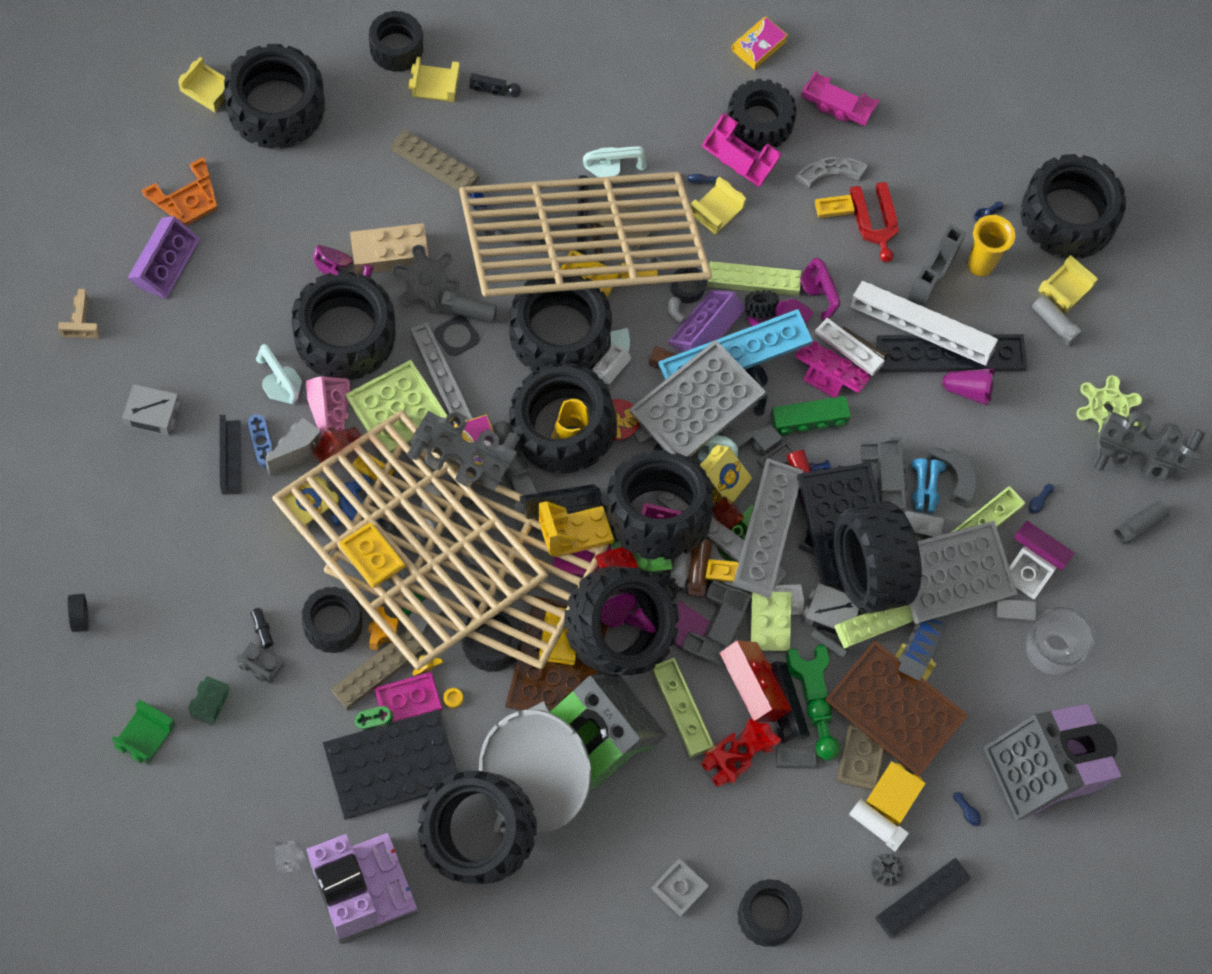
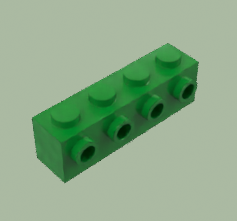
M846 396L772 407L770 413L772 426L781 436H787L793 432L806 433L813 429L825 430L833 426L837 428L844 427L849 423L851 417Z

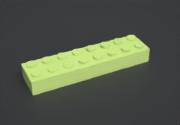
M712 261L709 263L712 278L708 280L707 287L756 292V290H759V292L770 290L771 293L799 296L801 270Z
M1009 486L952 532L995 521L998 528L1021 510L1025 502Z
M907 605L871 614L865 613L839 623L834 627L845 649L914 622L910 606Z
M675 658L656 664V667L651 670L689 757L693 758L705 753L714 745Z

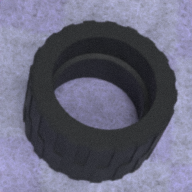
M403 11L385 12L373 20L369 28V45L372 59L379 67L392 72H401L412 68V64H416V58L420 57L421 59L423 53V31L418 20L411 14ZM391 34H402L412 40L409 45L400 49L388 48L380 41Z
M325 587L315 591L305 601L301 613L303 629L309 643L316 649L326 653L342 652L357 642L362 632L363 621L361 607H359V602L352 593L347 592L343 588ZM328 606L342 607L351 616V622L348 627L336 634L320 632L315 628L313 620L321 609Z
M490 606L487 607L485 613L491 609ZM501 611L492 617L496 621L521 631L520 622L509 614ZM470 617L467 618L466 623H465L466 626L469 625V623L471 622L472 618H470ZM483 624V625H481L479 628H477L475 631H477V630H479L480 628H482V627H484V626H487V625H486V624ZM467 636L463 638V651L466 658L473 666L480 670L497 672L508 668L516 660V658L503 652H484L474 644L472 638ZM511 636L509 647L520 651L522 640Z
M767 879L758 881V883L753 884L746 891L737 913L738 924L747 939L756 945L775 947L779 944L782 945L793 936L801 922L803 909L800 897H798L797 892L790 885L780 880ZM773 896L785 904L789 918L787 924L782 929L768 931L762 929L754 922L751 916V906L758 897Z

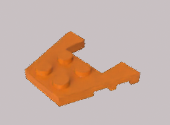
M204 157L189 164L190 169L197 177L196 181L168 196H165L159 186L154 183L141 190L143 196L170 216H175L185 226L217 210Z

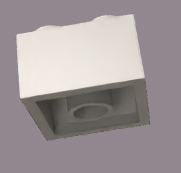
M1024 546L1009 568L1015 587L1035 600L1057 567Z

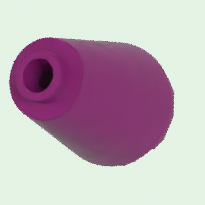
M979 369L948 372L947 376H943L942 386L945 387V391L984 406H989L994 385L992 376H995V370Z

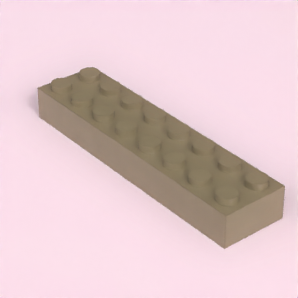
M405 129L391 144L392 152L457 191L461 187L474 186L479 180V173Z
M409 630L399 636L415 657H418L425 651ZM391 642L333 686L331 691L344 708L348 710L410 662L396 645Z

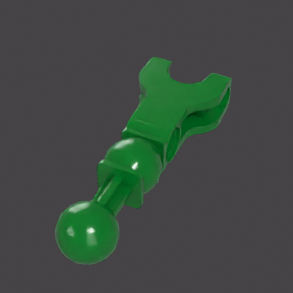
M824 644L816 646L814 660L812 661L803 660L795 648L787 649L786 661L790 674L801 682L807 705V715L812 720L811 726H817L820 739L816 742L815 751L821 759L826 761L833 760L840 753V744L836 738L831 736L828 725L833 718L831 716V706L825 701L828 696L823 673L829 663L826 646Z

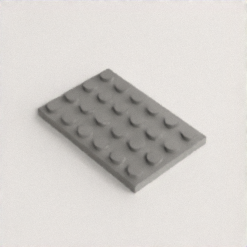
M714 340L631 407L629 412L664 450L671 454L676 452L691 457L766 395V391L717 340Z
M995 521L918 541L922 564V579L915 601L909 605L915 624L1018 594Z

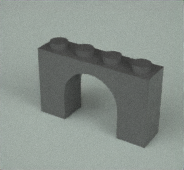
M952 224L948 226L928 267L924 265L917 276L908 300L923 307L926 306L957 256L966 235L965 231Z

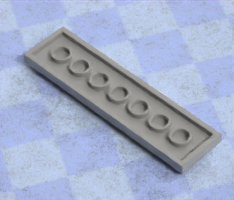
M769 458L766 459L732 586L768 598L771 597L799 489L797 475L803 473V470Z

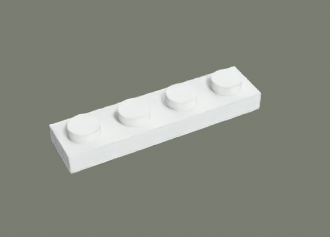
M826 318L815 330L816 335L871 376L883 366L884 359L830 319Z

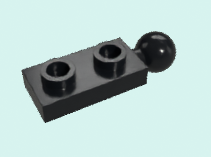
M471 73L470 89L505 96L507 92L511 97H518L521 94V87L517 83L506 85V80Z

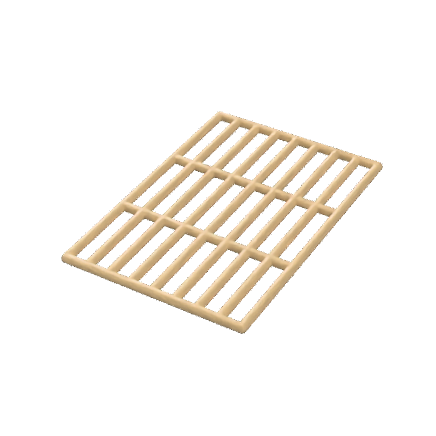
M679 172L466 186L459 189L480 287L484 297L709 280L712 278L711 269ZM672 179H675L676 182L673 185L612 188V184ZM600 184L605 186V189L545 194L540 192V189ZM533 190L531 195L468 199V194ZM677 191H679L680 197L616 201L615 196ZM593 197H608L609 202L544 206L543 201ZM536 202L537 206L471 211L470 206ZM683 204L684 209L620 213L618 209ZM611 209L612 214L550 219H547L546 213ZM539 214L540 218L536 220L474 224L473 221L476 218ZM686 216L688 220L685 222L623 226L622 223L625 220ZM614 221L616 227L550 231L549 227ZM542 227L543 232L480 237H477L476 231ZM690 229L692 233L627 239L625 234ZM618 234L619 239L553 243L555 238ZM542 239H545L546 245L481 250L479 248V244ZM689 241H694L696 246L630 251L629 246ZM622 247L623 252L564 257H557L556 251ZM548 252L550 257L484 263L482 261V257ZM690 254H698L699 256L698 260L634 264L633 259ZM624 259L626 261V265L560 270L559 264ZM552 265L553 271L489 276L485 274V270ZM692 267H702L703 269L702 273L650 277L637 276V272ZM627 272L630 275V278L573 283H564L562 278ZM549 278H555L556 284L488 288V283Z
M400 410L274 494L272 499L416 670H420L546 580L548 573L472 487H466L458 483L490 520L480 526L439 479L446 472L454 480L458 472L448 460L444 462L440 471L435 470L433 472L420 457L417 460L413 459L414 463L427 477L417 482L376 436L386 430L406 454L408 453L411 446L392 425L401 419L413 434L418 427L403 410ZM370 440L411 488L401 493L361 445ZM355 450L395 496V499L386 504L345 456ZM432 453L435 458H440L438 453ZM339 461L380 509L370 514L330 466ZM324 472L364 520L354 525L314 477ZM308 482L348 531L338 536L298 488ZM433 483L474 531L465 537L423 488ZM292 493L330 537L332 542L322 547L282 498ZM417 493L459 542L449 548L408 501V498ZM402 504L443 553L433 558L392 509ZM386 515L427 564L418 570L376 520ZM370 522L373 523L411 573L403 581L397 574L391 576L390 579L396 586L387 592L380 584L373 588L380 597L371 603L328 554L338 547L347 557L340 548L339 542ZM496 526L536 571L538 576L529 581L486 532ZM480 536L523 586L513 592L471 544L472 541ZM465 548L507 598L497 603L455 553ZM449 558L489 604L491 609L482 615L442 569L440 564ZM433 569L476 620L466 626L424 575ZM418 581L460 631L450 637L408 586ZM402 592L444 643L434 649L394 602L392 597ZM386 603L428 654L418 660L376 609Z
M398 444L392 454L398 460L404 450ZM421 452L419 457L422 460H425L426 452ZM398 460L409 473L422 479L427 477L421 469ZM387 461L382 471L394 485L404 490L411 488L407 482L389 475L393 466ZM451 464L457 472L460 471V467ZM466 472V475L468 477H474V475L471 472ZM377 478L372 487L377 494L387 502L395 499V496L380 490L383 483ZM439 478L450 491L455 493L454 496L458 501L461 500L462 496L472 500L460 486ZM499 484L495 489L496 492L520 502L519 496H522V494ZM425 491L436 504L446 508L444 513L449 519L453 512L458 513L448 500ZM367 495L362 505L370 514H373L378 508L371 506L373 500ZM479 495L489 508L525 523L520 532L506 526L521 544L525 542L549 553L546 543L528 536L532 527L541 530L540 523L536 520L537 518L526 519L524 514ZM413 505L423 518L437 523L434 530L440 536L446 527L434 513ZM466 509L481 524L490 520L485 516ZM357 512L352 523L357 525L363 517ZM386 515L381 517V519L392 523ZM399 518L409 531L429 539L424 548L433 558L439 556L431 552L435 542L421 527ZM454 523L464 536L473 532L466 527ZM496 526L492 527L493 529L499 531ZM386 532L396 545L419 555L414 564L419 570L425 563L422 556L408 541ZM440 536L442 540L449 546V548L456 544L455 542ZM479 536L477 539H475L476 541H478V542H480V543H482V544L487 545V544L480 538V536ZM494 540L501 550L508 554L507 556L512 562L514 558L528 563L513 546L511 548ZM609 544L587 549V551L594 553L596 556L606 552ZM337 547L331 556L333 560L337 563L338 559L353 565ZM465 548L458 551V553L474 559ZM572 554L559 556L563 560L586 569L587 571L583 578L591 572L594 573L598 567L595 556L591 563ZM482 555L492 568L499 570L497 574L502 579L506 574L515 577L503 563ZM449 559L441 563V565L461 573ZM536 559L546 572L578 585L577 588H579V582L583 578ZM326 564V566L324 567V572L335 578H338L336 574L331 570V568ZM469 569L479 582L490 586L488 592L492 597L497 590L502 591L490 577ZM430 571L424 575L425 578L447 587L436 573ZM523 573L529 581L535 578L526 573ZM346 574L356 587L380 597L368 583ZM544 581L536 586L567 601L571 593ZM455 582L466 596L481 602L478 610L483 615L489 604L478 592ZM413 583L408 586L412 592L434 601L424 588ZM510 587L513 592L517 591V589ZM402 592L392 597L398 606L421 616L409 601L404 600L405 596ZM528 594L523 595L519 599L561 617L557 627L510 606L502 610L506 614L551 633L552 636L548 643L492 618L484 623L544 650L539 660L482 635L475 630L467 635L469 638L518 660L543 669L565 629V611ZM441 596L452 610L472 618L470 623L476 620L465 606ZM429 611L440 625L456 632L460 631L451 620Z

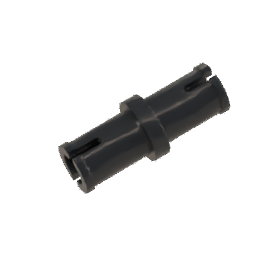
M262 608L251 610L250 615L255 625L254 631L259 636L262 648L273 646L274 642L269 632L270 626L265 620Z

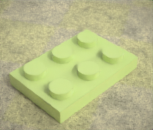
M773 591L770 598L752 592L750 641L757 642L761 650L787 651V649H790L792 592Z

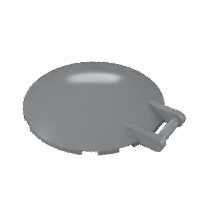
M523 710L504 717L503 720L490 730L482 745L479 771L502 775L514 781L523 789L522 792L529 797L534 808L532 812L537 820V833L553 831L566 825L582 809L588 797L591 784L589 756L579 735L560 717L542 710ZM485 794L486 799L490 800L495 808L494 811L498 814L493 832L505 834L503 812L497 802Z

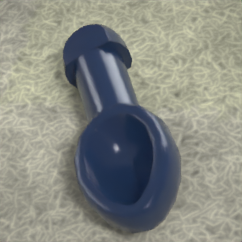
M691 174L688 175L687 179L694 184H716L717 178L721 176Z
M997 201L989 208L978 209L974 214V220L978 221L982 217L1002 210L1004 207L1003 202Z
M1052 484L1045 485L1040 495L1030 501V513H1037L1043 509L1046 498L1054 491Z
M961 792L954 793L953 799L964 810L966 821L973 826H979L981 824V817L977 809L968 804Z

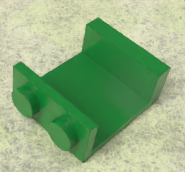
M139 699L135 705L137 711L119 737L113 736L112 741L116 750L123 754L125 752L131 754V758L139 764L144 762L148 765L174 728L175 722L169 716Z

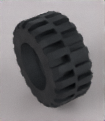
M756 79L754 82L750 80L746 82V85L741 84L738 86V90L732 93L727 115L738 122L733 135L750 147H756L757 150H762L766 144L774 145L775 147L781 145L792 133L796 119L797 106L793 95H789L790 91L786 87L782 88L780 83L776 82L775 84L769 79L767 81ZM754 106L767 107L776 114L777 119L766 123L758 122L750 118L746 110Z

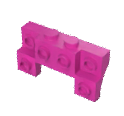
M815 70L811 79L802 90L801 97L817 104V109L836 117L838 120L847 123L849 120L866 126L879 103V99L874 100L867 97L864 92L859 99L858 96L830 84L831 77L826 78L817 74L818 71Z
M723 113L705 138L702 147L719 158L723 164L733 168L737 174L744 176L758 187L762 186L771 170L775 168L782 153L769 144L764 146L761 153L754 150L733 135L738 122L726 113Z

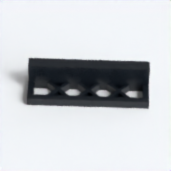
M219 415L222 495L241 494L240 420L227 421L226 415Z
M595 484L519 496L520 502L524 504L526 519L538 518L539 503L546 501L565 507L567 513L602 506L600 488Z
M775 661L771 663L772 672L792 709L784 715L783 719L780 718L774 722L778 737L781 739L780 743L785 744L796 738H807L810 736L787 662ZM786 724L790 726L792 732L787 737L784 734Z

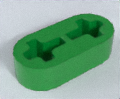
M385 706L364 710L356 715L355 724L362 730L387 726L393 721L394 714ZM383 712L388 714V716H385V720L377 718L382 716ZM364 716L368 719L372 718V720L366 721V725L361 723L364 720Z

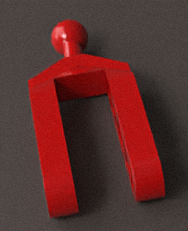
M887 182L876 183V195L886 227L872 230L861 187H850L854 214L863 240L880 245L881 252L879 255L881 261L884 263L891 262L894 258V253L888 248L887 243L898 234L899 228Z

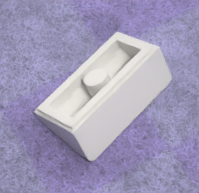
M613 345L592 371L605 383L610 384L631 360V356L627 349Z

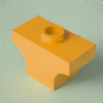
M378 607L376 609L377 612L397 634L398 619L387 616L385 607ZM370 621L368 633H371L370 649L378 650L381 644L391 643L392 641L375 621Z

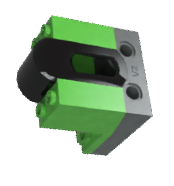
M617 674L590 675L549 712L567 722L581 738L587 750L591 766L590 790L599 787L635 753L651 750L667 736L666 732L624 679Z

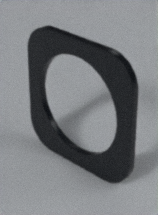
M455 316L438 326L435 330L436 338L451 356L461 354L479 341L477 332L464 316ZM452 324L464 325L470 332V340L462 347H451L444 341L443 333L445 329Z

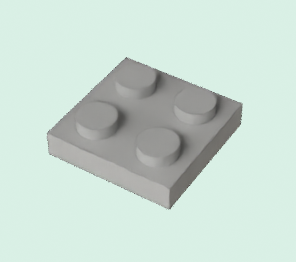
M678 859L651 887V890L682 917L708 889L709 885L681 859Z

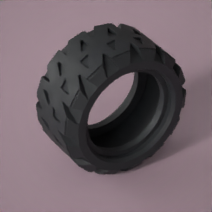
M267 44V47L263 48L256 46L247 50L245 56H238L231 64V71L226 73L224 95L229 120L234 130H239L240 136L250 143L256 141L258 146L273 149L275 146H280V149L291 147L298 140L303 142L313 134L314 129H318L323 120L325 97L321 72L318 70L316 63L297 48L289 45L285 48L282 44ZM271 80L290 82L303 92V96L295 106L278 113L260 111L247 102L248 95L256 86Z
M1076 154L1061 155L1059 160L1056 157L1051 158L1043 163L1041 169L1038 168L1027 187L1021 203L1022 211L1020 215L1022 224L1028 227L1026 233L1034 243H1040V248L1052 255L1061 254V258H1068L1070 255L1073 258L1092 256L1109 244L1124 217L1126 210L1124 187L1120 179L1115 178L1114 171L1104 163L1103 165L1099 164L1095 158L1086 155L1077 157ZM1059 189L1079 191L1089 197L1095 204L1099 219L1089 224L1069 223L1053 212L1049 206L1047 195Z
M337 271L338 275L327 273L317 277L316 283L310 282L300 291V298L296 299L293 305L291 322L296 350L300 358L306 361V365L318 374L324 373L325 377L344 378L347 376L348 380L362 378L367 371L371 374L382 366L384 360L388 359L395 342V313L388 293L380 284L377 285L372 278L363 274H359L358 277L351 271ZM338 306L359 308L366 312L375 323L372 331L366 338L348 346L329 344L322 340L313 329L323 313Z
M582 276L562 277L564 283L592 281L587 277L584 280ZM555 278L529 280L524 286L556 284ZM600 288L515 295L510 309L509 338L512 349L516 351V357L524 366H531V371L537 373L541 372V367L550 364L562 366V363L578 364L581 368L587 367L590 369L595 367L604 356L605 351H607L610 340L612 311L610 310L609 300L605 293L600 291ZM565 305L581 312L589 322L590 330L577 342L567 345H556L541 339L532 329L530 322L540 310L546 307Z
M562 363V366L550 364L541 367V372L539 373L532 372L522 381L523 386L516 388L511 399L512 407L509 408L512 430L520 437L518 445L525 457L531 463L539 464L541 469L553 473L557 470H560L561 473L577 472L581 466L586 469L597 463L600 455L605 456L612 446V441L616 437L617 415L609 389L604 381L587 367L581 368L578 364ZM565 397L578 398L587 402L593 408L592 416L587 426L572 437L551 439L535 430L538 414L547 404L554 400Z
M653 450L652 453L648 454L642 452L632 456L631 461L628 463L624 461L615 469V476L610 477L607 488V520L616 541L621 539V546L633 554L637 552L640 553L641 557L653 560L658 557H664V560L677 558L682 552L687 554L697 548L700 541H704L710 530L713 507L712 483L710 478L707 477L705 470L697 462L692 463L689 457L676 452L671 454L666 450ZM666 491L681 497L689 507L675 517L654 519L636 511L632 507L631 502L647 492Z
M889 501L844 510L840 514L835 526L834 552L840 580L851 602L860 611L869 614L913 603L921 585L922 564L916 535L904 512L896 504Z
M612 566L597 569V572H591L580 580L579 588L573 589L567 601L569 610H565L564 626L569 631V633H566L571 649L577 652L576 656L585 665L592 667L594 670L627 676L644 674L654 669L656 664L664 661L671 652L668 648L676 641L679 628H675V625L679 621L677 604L672 603L674 595L668 585L662 584L661 578L650 571H644L641 568ZM624 588L637 598L644 614L655 626L656 632L651 634L641 630L639 637L631 647L617 653L607 645L602 636L600 616L608 598Z
M484 771L454 773L444 778L442 783L434 786L425 798L428 801L422 805L418 823H421L418 829L420 846L425 849L424 855L431 866L437 868L441 875L452 881H459L464 884L498 882L519 870L523 866L524 860L529 858L535 844L533 837L537 835V820L532 812L534 808L529 797L522 792L523 789L514 781L502 775ZM484 793L494 799L500 806L505 818V834L500 847L493 855L483 861L473 862L465 858L456 849L451 838L450 825L455 809L464 799L474 794Z

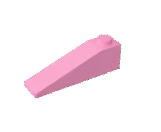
M325 376L307 380L308 402L316 425L321 431L326 452L337 453L344 448L346 435L344 425L349 415L347 413V405L349 403L345 398V394L351 392L350 381L346 378Z

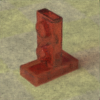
M332 426L327 428L313 454L322 463L362 435L355 426L337 432Z

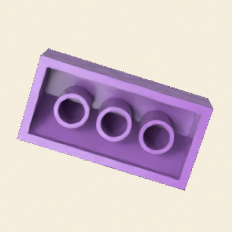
M175 216L161 218L128 279L140 289L167 299L201 238Z
M710 290L668 340V343L683 353L720 339L729 331L731 325L741 316V313L746 308L735 292Z

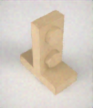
M78 289L77 296H74V307H76L75 313H72V322H59L58 330L61 337L99 339L100 331L97 323H86L88 305L86 289Z

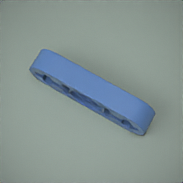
M255 414L248 419V426L258 464L263 468H267L262 451L266 450V454H268L272 450V445L264 417ZM255 421H258L260 423L259 432H257L256 426L254 425ZM259 437H264L267 439V442L264 445H258L256 440Z

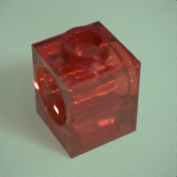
M726 496L712 508L717 520L729 530L743 518L739 507Z

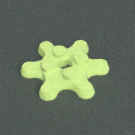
M1114 375L1106 379V386L1102 389L1095 388L1091 383L1086 382L1081 385L1080 390L1088 398L1089 405L1077 410V418L1081 421L1092 419L1098 422V432H1100L1104 424L1103 422L1109 414L1104 408L1105 404L1113 407L1112 412L1128 417L1130 415V408L1140 405L1142 397L1137 393L1129 395L1121 393L1119 390L1120 380Z

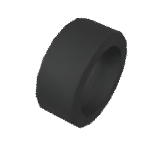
M695 267L679 268L673 275L702 273V271ZM697 280L699 288L692 293L684 292L678 288V282H671V292L674 297L680 298L681 302H696L705 292L706 280Z
M85 594L68 595L67 605L71 631H88L89 615Z

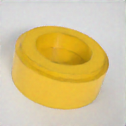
M450 688L444 693V703L448 708L456 709L462 705L463 693L461 690Z

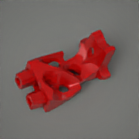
M750 718L746 723L745 729L737 737L732 732L704 753L706 757L700 764L706 771H710L713 768L716 770L717 774L712 777L715 786L736 782L738 777L752 765L751 759L756 752L763 750L765 753L774 750L772 746L778 744L781 739L772 732L768 723L754 722ZM741 745L747 748V751L743 754L738 750ZM737 761L740 762V767L738 769L735 768V763Z

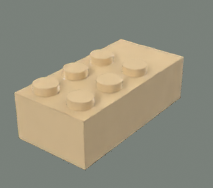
M424 223L350 232L356 275L363 274L364 265L374 266L372 273L392 271V268L397 264L410 266L414 261L412 248L415 245H422L429 258Z

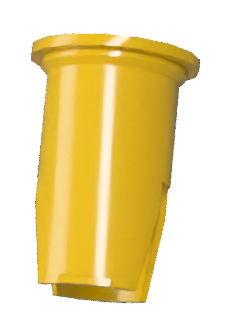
M987 215L980 218L974 226V240L970 249L967 266L970 272L976 276H988L1003 257L1004 252L1009 250L1014 244L1016 236L1014 227L1004 217Z
M578 399L563 401L551 439L572 437L582 431L580 428L584 429L589 423L588 410L582 401ZM568 426H578V427H580V428H577V429H566L565 427H568Z

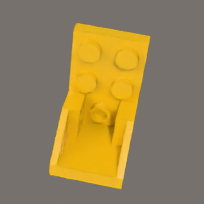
M547 501L539 503V523L549 555L559 557L614 543L603 506L567 514L565 507Z

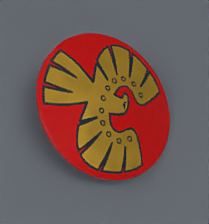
M613 399L612 402L617 415L616 437L613 440H624L637 431L640 423L629 412V409L634 406L632 403L623 399Z

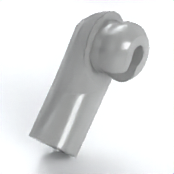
M672 297L668 301V314L681 324L686 319L679 312L681 300L678 297Z

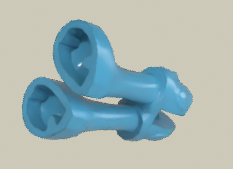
M914 459L911 461L910 466L918 474L917 490L912 495L915 511L922 512L924 500L928 501L927 512L934 513L940 502V494L937 493L938 477L940 473L946 470V464L939 460L930 461V481L927 490L926 472L928 459Z

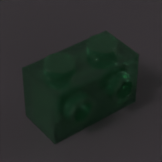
M206 676L205 680L199 683L197 688L198 694L195 699L191 700L188 710L192 718L214 726L230 693V688L228 684Z

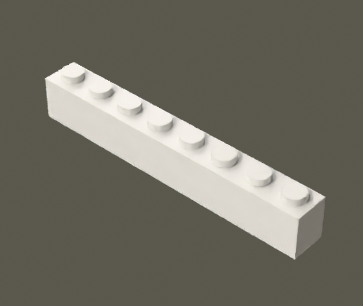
M862 281L852 298L851 308L985 366L995 351L997 338L878 288L873 284Z

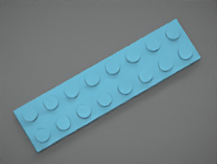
M798 309L717 339L720 345L744 370L813 344V340ZM712 342L659 361L658 365L664 379L669 378Z

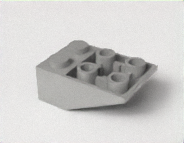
M304 418L299 422H295L288 435H284L279 440L278 446L274 450H270L266 455L265 461L268 475L273 476L311 460L323 446L321 431Z
M905 509L904 514L912 525L917 542L941 535L944 522L942 516Z

